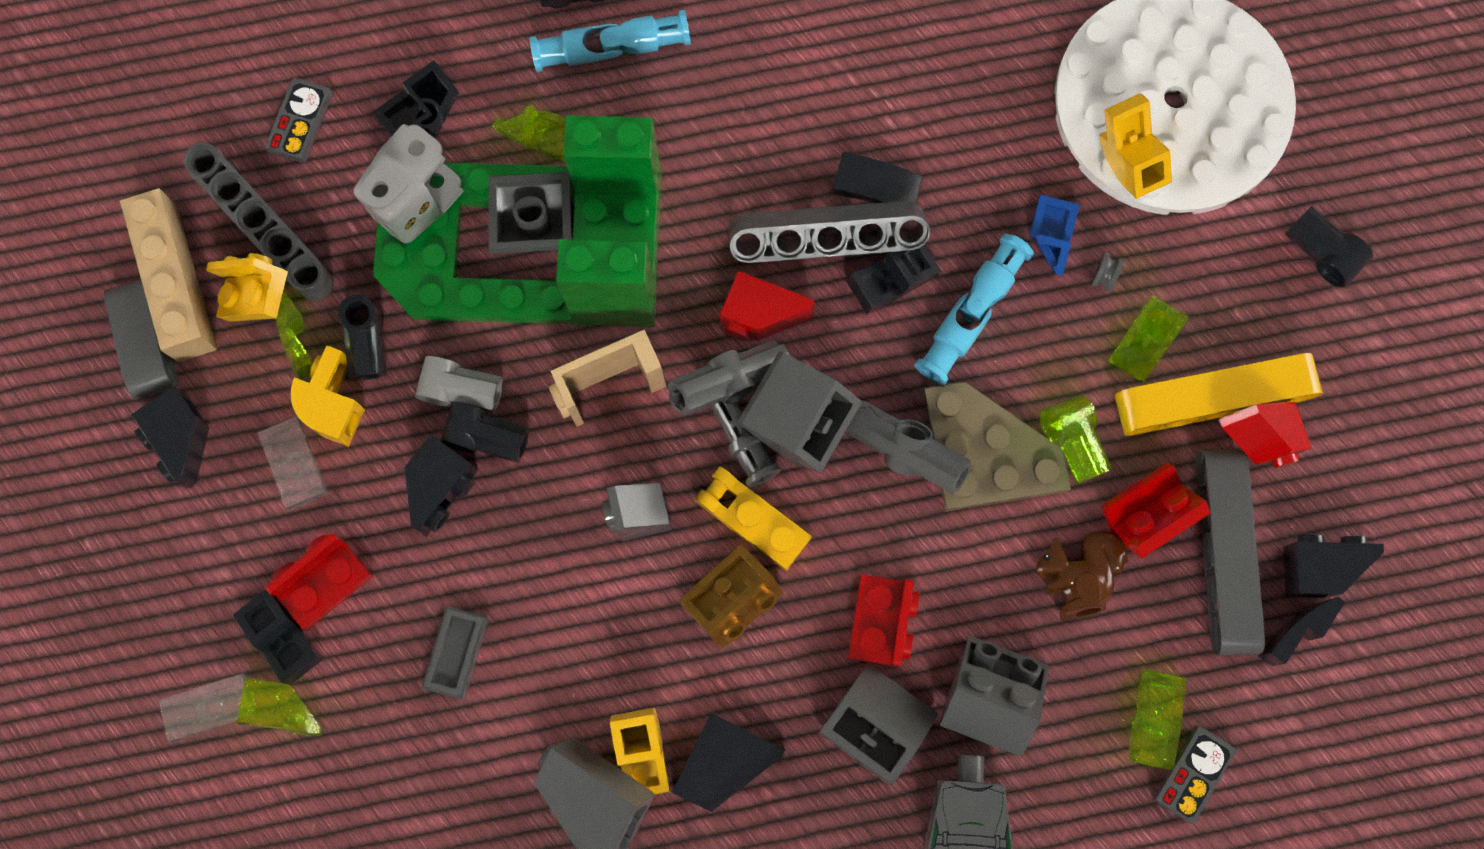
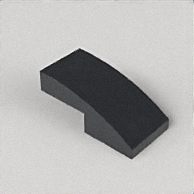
M843 152L833 191L834 195L873 203L913 201L916 203L922 183V176L883 161Z
M923 245L915 250L889 252L883 260L852 273L846 282L865 313L869 314L939 275L941 270L926 246Z
M267 590L233 614L252 646L262 652L282 684L289 687L322 661L314 646L277 597L270 595Z
M1335 597L1317 603L1300 612L1275 633L1258 657L1271 666L1286 664L1302 637L1310 641L1325 636L1345 601Z

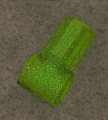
M1078 395L1048 407L1041 412L1040 423L1042 430L1051 442L1059 443L1077 484L1112 469L1094 430L1097 423V414L1089 399Z

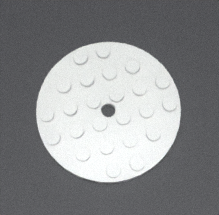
M1115 0L1091 16L1071 40L1062 58L1054 88L1057 111L1055 118L1064 146L1069 147L1073 156L1080 164L1078 168L1102 191L1116 200L1137 209L1168 215L1170 212H1193V215L1222 208L1227 203L1251 192L1270 173L1283 155L1291 137L1296 113L1294 82L1287 61L1276 41L1255 18L1227 0ZM1179 91V95L1184 101V106L1180 108L1169 106L1165 101L1164 95ZM1142 93L1150 101L1152 134L1170 150L1172 183L1136 199L1116 178L1105 158L1099 134L1106 132L1104 109Z

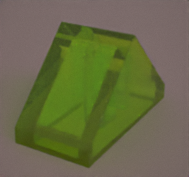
M1152 295L1139 310L1108 361L1144 383L1187 322L1189 316Z

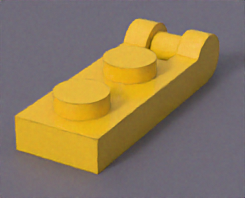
M719 466L712 475L713 482L706 491L700 490L694 498L695 502L787 571L812 539V536L738 481L730 472ZM727 490L736 497L728 509L719 502Z

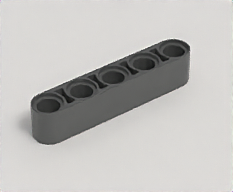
M196 143L189 147L183 158L186 170L262 254L273 260L272 265L288 271L286 280L305 299L315 302L328 297L334 286L333 277L330 272L226 158L209 143ZM214 162L210 170L202 172L206 164ZM240 189L239 194L235 198L227 200L231 191ZM266 216L265 222L261 226L252 228L253 222L257 218ZM292 244L291 250L286 255L277 256L282 246ZM318 272V276L313 283L303 285V280L307 274Z
M897 201L745 213L738 215L731 221L728 235L731 254L741 262L756 263L915 250L926 244L930 236V228L924 211L919 204L913 201ZM906 221H918L916 227L911 230L900 229ZM866 224L878 225L876 230L871 233L859 232ZM826 227L838 229L832 236L824 237L819 235V232ZM785 230L797 232L796 236L789 240H783L778 237ZM745 233H752L757 236L754 241L749 243H742L738 240V237Z
M1241 448L1199 449L1196 457L1198 495L1206 500L1210 510V514L1201 519L1200 523L1211 645L1215 655L1261 654L1265 645V632L1248 456Z

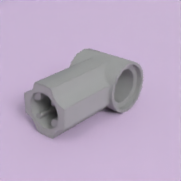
M426 356L415 397L434 405L449 407L453 402H461L495 413L502 394L503 379L501 376L461 368V365L448 359Z

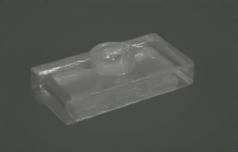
M294 417L258 432L286 509L292 510L328 494L299 418Z
M239 674L159 700L168 742H175L257 716L246 674Z

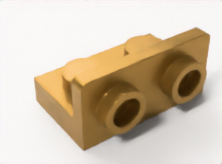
M740 544L678 601L722 649L730 642L739 639L745 632L746 627L760 614L768 612L776 604L783 591L774 577Z

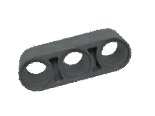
M142 280L105 290L104 300L125 386L134 400H139L165 392L173 386L177 388L178 378L173 358L160 350Z

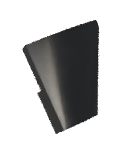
M433 60L402 83L404 90L373 111L377 120L391 137L402 124L408 126L418 125L433 138H436L459 92Z
M710 713L672 793L712 812L773 763L782 758L785 750Z

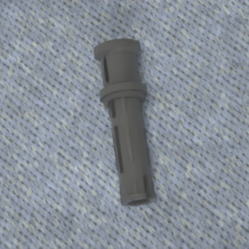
M721 401L711 405L714 414L731 442L729 445L731 457L738 459L748 477L746 480L748 488L757 487L779 474L781 468L778 464L772 463L762 445L763 442L737 423L742 415L738 403L734 402L724 406Z

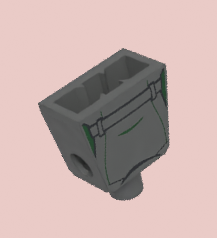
M958 755L957 781L938 780L924 849H1013L1004 784L984 783L985 756Z

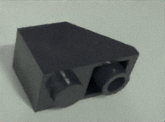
M173 386L135 411L131 416L139 427L134 430L137 438L148 450L154 449L160 458L156 465L164 478L170 483L175 481L187 488H191L197 483L210 427L189 396Z
M431 434L404 467L411 526L426 537L431 530L433 532L438 531L450 515L448 508L457 497L462 499L466 496L476 481L473 476L477 470L468 461Z
M1324 535L1298 536L1297 542L1283 547L1285 597L1331 598L1343 594L1384 553V544L1368 543L1366 536L1340 537V542H1325Z

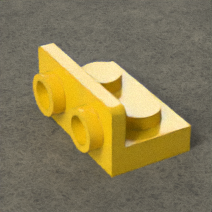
M254 253L248 254L247 258L226 256L224 261L208 262L207 272L225 278L224 285L218 293L219 306L216 317L229 322L277 318L288 271L272 265L273 260L271 258Z

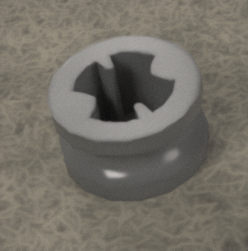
M1104 252L1094 273L1091 286L1103 285L1105 291L1111 293L1118 280L1125 259L1119 257L1117 260H1112L1110 254Z

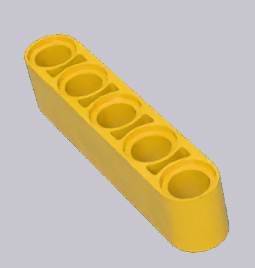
M1304 353L1122 390L1114 394L1124 435L1131 436L1223 418L1257 404L1293 401L1298 403L1319 397L1323 394L1313 356L1311 353Z

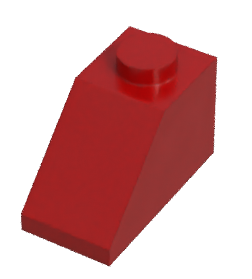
M738 271L720 312V326L725 328L724 331L728 335L736 339L747 341L748 337L758 341L810 320L814 312L815 300Z
M1295 401L1257 404L1219 419L1221 427L1256 465L1273 463L1274 469L1285 467L1300 461L1297 454L1312 449Z

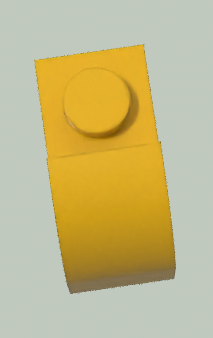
M1139 93L1104 109L1106 132L1099 134L1105 158L1118 181L1136 199L1172 183L1170 150L1152 134L1150 101L1142 93Z
M326 345L323 354L318 355L311 366L310 383L294 377L291 386V403L296 415L304 424L319 435L349 447L365 409L355 400L338 394L348 371L347 359L342 351Z
M655 707L612 715L610 718V728L617 765H621L623 772L653 793L670 792V783L662 746L663 740Z

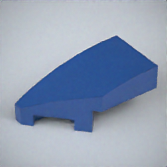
M1040 195L1029 235L1053 273L1057 276H1063L1080 204Z

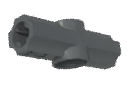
M775 340L739 354L736 350L726 351L710 360L703 368L672 379L667 385L669 400L674 410L680 412L683 416L721 401L724 405L737 402L752 393L759 386L778 352L781 351L789 355L783 344H778Z
M866 401L861 403L846 429L848 435L885 455L884 461L893 471L904 475L918 474L953 495L960 489L972 467L970 464L971 460L933 440L932 431L923 423L911 419L898 420Z

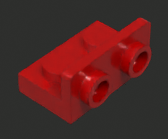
M1168 462L1102 505V511L1111 532L1117 534L1125 546L1141 559L1210 514L1206 500L1180 482L1175 466Z
M334 533L329 536L321 535L313 540L306 547L305 551L307 553L295 563L289 562L281 566L272 575L273 581L265 587L270 595L280 600L299 626L306 631L373 577L345 540Z
M861 574L848 652L849 660L898 668L902 664V658L910 659L913 634L906 633L909 616L916 617L920 596V592L913 591L914 580L905 579L904 581Z

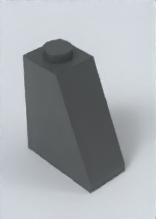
M573 736L557 745L551 744L539 760L538 765L541 767V770L534 784L575 848L628 849L655 793Z

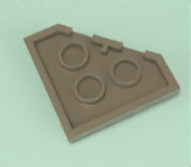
M966 382L924 388L923 396L929 428L933 435L932 439L971 460L970 464L972 465L968 477L954 495L941 488L945 512L1066 493L1071 490L1064 453L1061 447Z

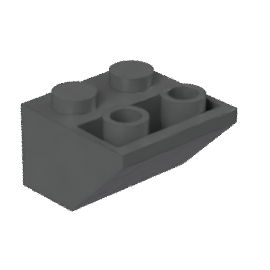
M779 351L737 423L790 463L822 473L862 401L835 379Z
M968 635L946 697L940 726L1023 757L1041 721L1049 665L1039 662L1030 656H1023L999 647L990 641Z
M867 663L818 733L887 785H893L918 750L938 713L874 666Z

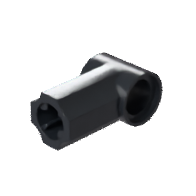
M1312 206L1285 233L1289 239L1317 262L1316 268L1324 280L1335 287H1346L1373 258L1372 249L1363 239L1354 234H1343Z
M351 295L345 298L338 308V318L343 325L348 377L350 380L364 381L379 379L382 376H386L381 331L384 318L382 312L367 297ZM369 309L367 321L361 325H353L354 314L358 310Z
M453 402L440 439L443 444L464 452L475 453L480 451L494 457L519 463L527 447L530 432L528 427L488 416L489 413L475 406Z

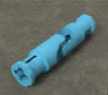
M679 10L678 15L654 19L652 15L634 18L622 23L620 26L608 23L562 31V35L539 40L536 36L529 37L536 72H542L544 67L567 63L570 67L613 59L622 55L623 52L643 54L658 51L660 46L677 43H683L685 46L691 45L685 10ZM601 33L600 41L604 52L595 53L585 48L587 39L594 34Z
M1007 233L1002 235L1000 238L1001 245L992 259L985 261L974 276L970 295L968 296L969 293L967 292L960 297L934 334L933 339L935 342L923 359H917L914 367L924 377L942 386L947 383V373L959 357L962 358L966 355L990 319L992 308L990 307L1006 296L1015 283L1014 275L1025 260H1030L1034 255V251L1028 243L1021 238ZM1008 256L1011 257L1008 264L1004 265V261L1006 260V258ZM960 308V312L966 321L980 323L979 326L973 330L962 328L956 321L958 309Z

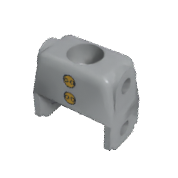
M402 124L379 150L355 185L354 194L371 217L384 227L390 235L403 243H410L441 217L464 191L460 187V177L443 163L446 159L442 156L443 148L441 144L420 126H408ZM434 176H442L444 178V184L440 188L430 186V181Z

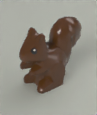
M1108 531L1090 533L1082 542V560L1069 561L1058 538H1053L1052 543L1049 545V550L1037 562L1036 574L1042 579L1054 580L1045 589L1046 595L1063 594L1065 596L1066 604L1059 615L1061 621L1095 616L1106 610V603L1114 590L1113 573H1121L1124 569V564L1128 562V548L1117 534Z

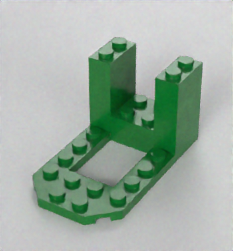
M566 115L564 159L567 166L444 163L460 177V187L464 192L441 217L410 243L399 241L377 223L373 276L413 320L655 327L662 172L653 118ZM569 172L574 204L573 240L559 239L556 281L457 278L462 206L489 207V177ZM434 176L430 181V186L433 188H440L444 184L442 176Z

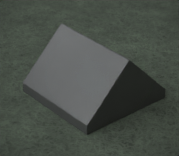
M569 172L489 177L490 254L558 250L559 239L573 240L574 204Z

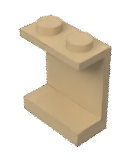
M642 330L551 370L555 384L548 387L563 418L571 416L576 426H580L584 422L571 394L639 365L651 393L665 388L666 383L660 362L645 330Z

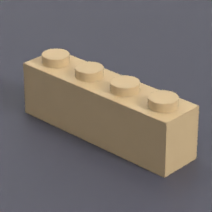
M160 188L120 200L160 350L178 363L217 350L177 205Z

